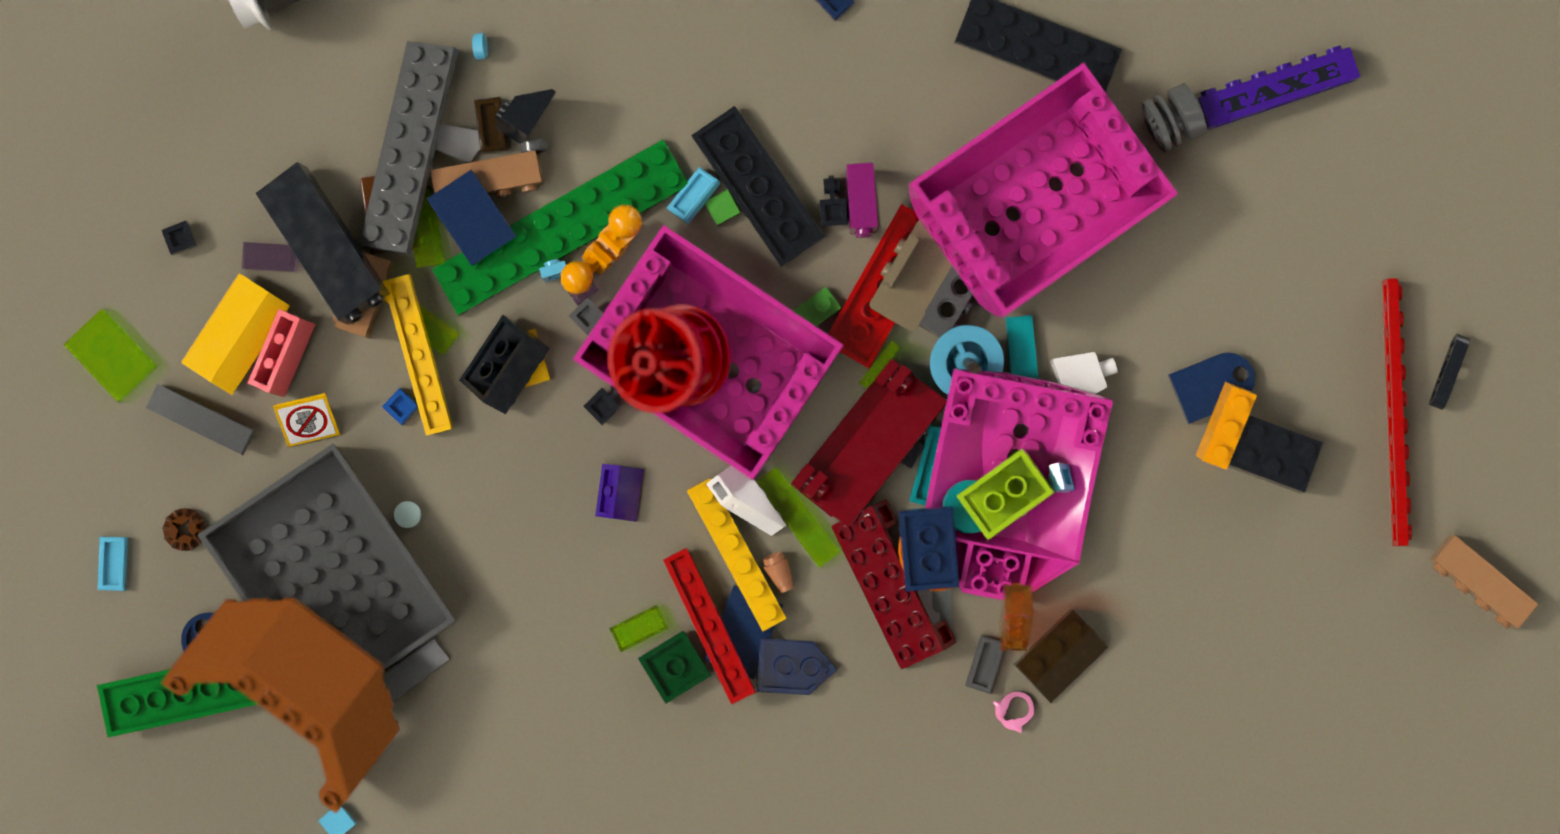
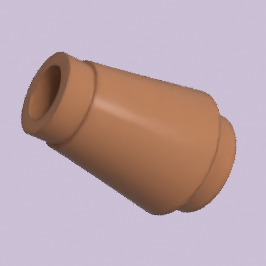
M779 551L763 559V568L779 592L783 593L794 588L787 556H784L783 552Z

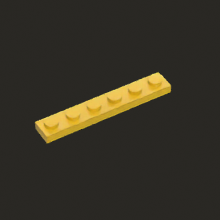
M411 274L385 280L383 283L390 292L387 298L425 434L427 436L452 429L453 424Z
M711 478L688 489L687 493L762 632L787 618L730 513L721 506L706 485L711 481Z

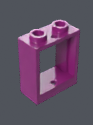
M873 162L846 164L845 173L850 234H856V238L872 237V233H875L878 228Z

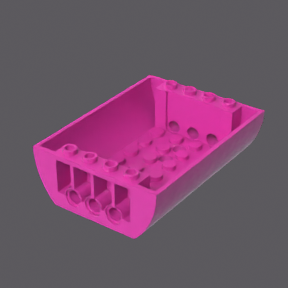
M1082 63L909 184V196L917 218L954 267L977 302L987 311L998 317H1004L1178 195L1085 63ZM1071 164H1080L1083 167V175L1074 176L1070 172ZM1051 178H1058L1062 182V189L1060 191L1050 189L1049 180ZM1010 207L1016 208L1020 213L1019 220H1009L1006 216V210ZM989 222L995 223L998 226V234L995 236L988 235L985 232V224Z
M663 225L573 360L615 387L608 368V349L615 330L624 319L638 311L663 309L677 304H689L704 309L720 323L725 331L730 346V363L736 364L739 367V374L735 378L727 377L722 388L712 398L701 404L680 406L671 411L653 414L753 480L815 391L843 345ZM751 378H756L761 382V389L757 393H750L746 389V382Z

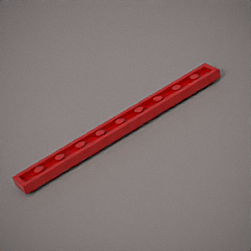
M1390 278L1382 281L1392 546H1409L1408 540H1412V526L1408 524L1407 514L1411 513V500L1407 498L1406 487L1410 486V473L1405 468V460L1409 459V447L1404 442V434L1408 432V420L1403 417V407L1407 405L1406 391H1402V380L1406 379V367L1404 364H1401V354L1405 352L1404 338H1400V327L1404 325L1403 311H1399V301H1402L1403 288L1402 285H1398V278Z

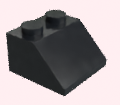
M549 89L518 95L513 98L511 103L506 100L494 117L498 120L494 128L519 144L524 142L556 91Z

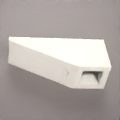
M730 466L706 484L721 506L772 536L786 526L780 513L774 509L767 499L765 492L757 485L755 480L750 479L734 467Z

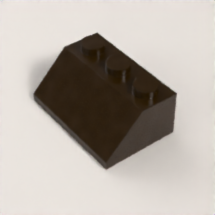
M1070 609L1013 665L1051 703L1108 647L1094 630L1073 609Z

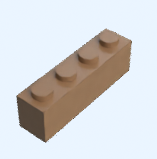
M536 151L430 170L435 193L471 169L488 194H496V198L512 195L511 191L522 189V193L537 191V186L543 185Z
M1449 535L1429 559L1434 564L1432 568L1444 578L1448 575L1455 581L1453 586L1465 595L1470 593L1476 598L1474 603L1483 611L1487 612L1490 610L1497 616L1495 621L1505 629L1509 627L1518 629L1538 605L1537 602L1456 535Z

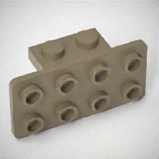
M918 220L907 240L901 238L894 250L898 256L893 263L888 261L880 274L885 278L870 302L872 310L910 332L915 331L926 314L924 313L952 267L920 220Z

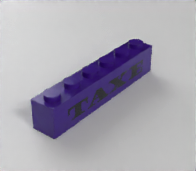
M1341 45L1326 50L1327 55L1317 58L1316 54H1312L1302 58V63L1292 66L1291 62L1277 66L1276 72L1267 74L1266 71H1261L1251 75L1252 80L1242 83L1241 79L1225 84V89L1216 91L1214 87L1202 91L1198 101L1204 113L1207 131L1356 81L1360 78V74L1351 48L1342 49Z

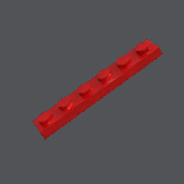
M685 548L663 559L731 705L756 694L757 692L689 549Z

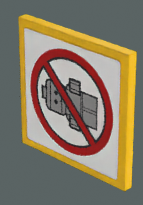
M326 393L273 405L288 447L340 435Z

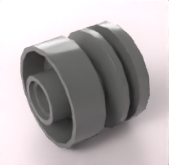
M1185 83L1167 91L1168 103L1159 94L1154 96V103L1150 99L1141 103L1147 129L1164 153L1172 149V143L1176 147L1182 144L1180 132L1189 141L1207 133L1202 107Z

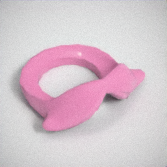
M1012 691L1000 702H993L997 719L1009 730L1022 733V727L1034 715L1033 701L1030 696L1020 691ZM1021 697L1025 699L1029 706L1027 715L1015 720H1004L1003 717L1012 698Z

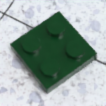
M684 630L638 658L665 704L711 677L710 672Z

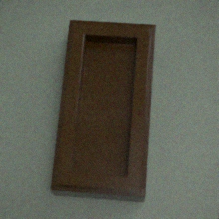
M501 97L474 100L481 153L508 150L506 135L494 128L498 123V120L494 117L502 107Z

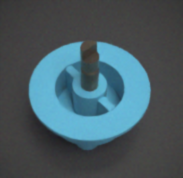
M961 325L948 330L938 339L930 357L932 377L937 386L946 394L949 393L954 368L968 369L972 373L978 374L980 371L1002 372L1004 366L1003 351L998 340L989 331L974 325Z

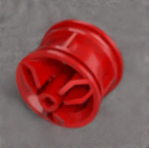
M677 304L663 309H646L633 313L617 327L608 349V368L615 388L630 405L649 413L667 412L680 406L698 405L709 400L725 383L731 362L729 342L720 323L704 309L689 304Z

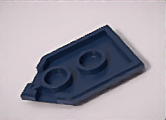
M760 638L756 692L810 695L838 669L813 641Z

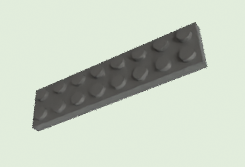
M411 41L406 43L359 246L363 248L411 255L458 50L454 47Z

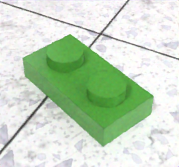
M825 287L794 309L793 312L817 327L838 312L841 307Z

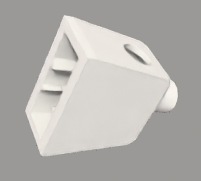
M1095 352L1060 357L1050 361L1058 383L1092 394L1107 388L1104 377L1118 373L1113 358L1099 362Z

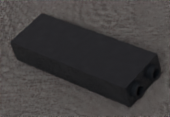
M296 162L255 193L338 321L347 325L354 324L363 318V313L367 310L376 308L385 301L384 298L390 292L308 167Z

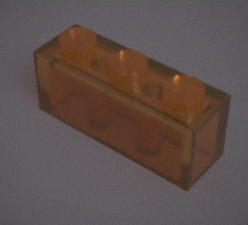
M1021 583L1004 586L999 619L1000 651H1027L1033 618L1032 586H1025Z

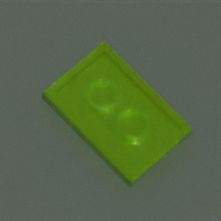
M103 308L63 344L118 403L158 367Z

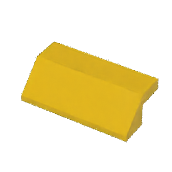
M239 273L181 363L217 387L233 395L261 352L278 310L287 312L290 305Z

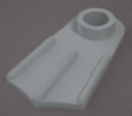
M441 125L435 150L470 163L481 149L478 130Z

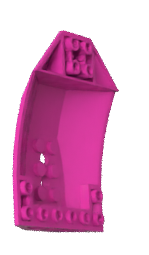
M954 368L925 508L942 507L944 496L949 488L964 480L978 481L1008 459L1007 455L1012 449H1025L1048 482L1049 465L1056 463L1069 464L1075 489L1066 493H1054L989 540H987L982 531L967 534L955 530L959 585L963 593L1016 603L1080 563L1086 523L1112 408V399L1060 383L1010 373L980 371L978 374H974L968 369ZM1017 424H1025L1028 427V432L1024 436H1017L1013 433L1014 427Z

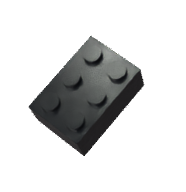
M1249 415L1228 467L1294 492L1305 493L1323 442Z

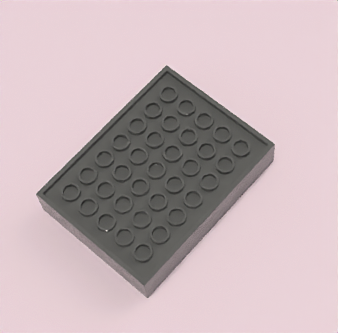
M334 443L198 534L242 601H249L255 598H269L270 601L295 598L381 662L384 671L456 623L448 608Z

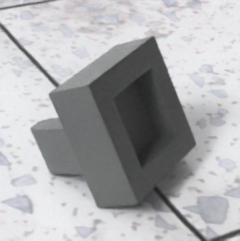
M587 297L569 317L589 335L604 313Z

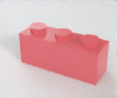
M279 309L248 384L268 393L285 397L316 324Z

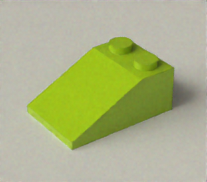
M1021 449L958 494L957 498L987 540H989L1056 492H1054V489L1027 451Z

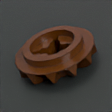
M192 509L174 510L166 517L162 527L164 539L174 549L180 551L192 550L202 543L198 534L206 529L205 522L201 515ZM186 522H189L188 530L193 537L183 534L178 538L180 530L175 523L185 525Z

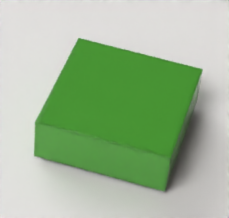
M728 189L705 203L717 226L741 214Z

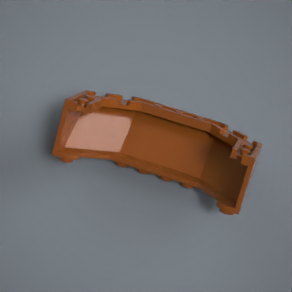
M255 598L236 602V599H226L162 681L164 686L179 695L188 693L195 683L229 682L318 749L327 780L319 791V798L334 813H337L400 730L398 720H394L392 713L393 702L389 688H386L384 684L382 663L295 598H284L282 601H270L269 598Z

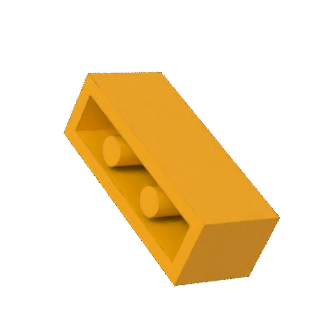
M1225 381L1195 456L1204 462L1227 470L1257 395Z

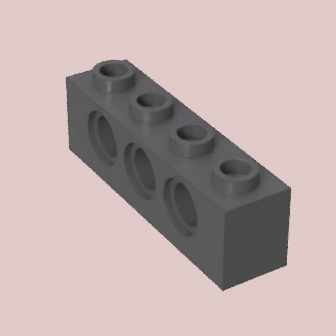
M953 266L924 313L926 314L919 324L920 327L938 338L948 330L960 326L956 322L960 314L966 315L974 301L970 300L972 293L969 289L963 295L957 294L954 291V283L962 281ZM948 303L953 306L954 314L952 317L947 318L941 315L940 306L942 304Z

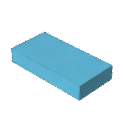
M700 167L687 181L688 184L680 190L667 207L672 214L687 225H689L721 184L716 178Z
M100 537L97 590L126 591L128 537Z

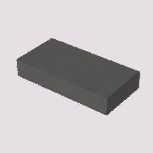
M983 635L980 636L965 683L966 687L991 694L1007 643Z

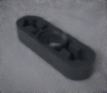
M1458 333L1453 337L1429 400L1430 406L1441 410L1445 408L1467 352L1470 338Z

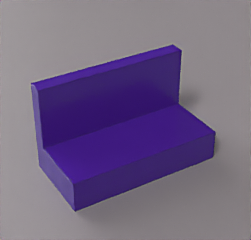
M602 464L595 516L637 522L643 469Z

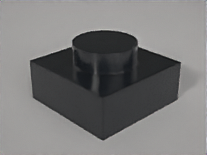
M183 221L161 230L172 256L197 247L188 221Z

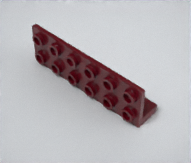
M893 359L887 363L874 382L790 484L830 517L833 516L809 498L803 491L819 471L823 474L889 392L887 384L900 369V365Z
M904 365L887 384L889 392L823 474L819 471L803 491L809 498L846 527H850L946 406L947 401L915 377L912 371Z
M887 499L864 509L850 527H846L843 523L838 522L832 525V530L899 667L904 669L946 650L957 642L946 619L933 624L918 592L905 591L904 570L900 563L899 554L887 531V528L898 523Z

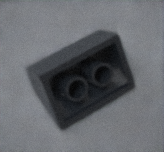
M502 315L459 381L483 403L506 415L525 385L530 381L539 364L544 360L550 348L538 337L507 316Z

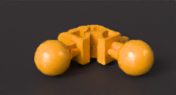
M620 205L614 208L609 214V225L600 232L599 238L587 247L581 257L584 261H572L564 266L560 278L561 285L566 291L578 295L587 292L593 285V273L596 271L602 275L625 253L642 226L641 214L636 208L631 205Z

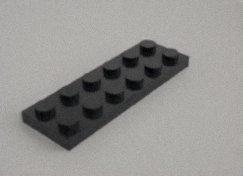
M971 0L954 42L1054 82L1067 75L1082 63H1085L1105 93L1122 51L1118 47L996 0Z
M736 106L691 135L780 267H783L825 238Z

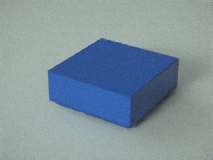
M399 388L382 408L399 424L403 425L418 409V405L402 388Z

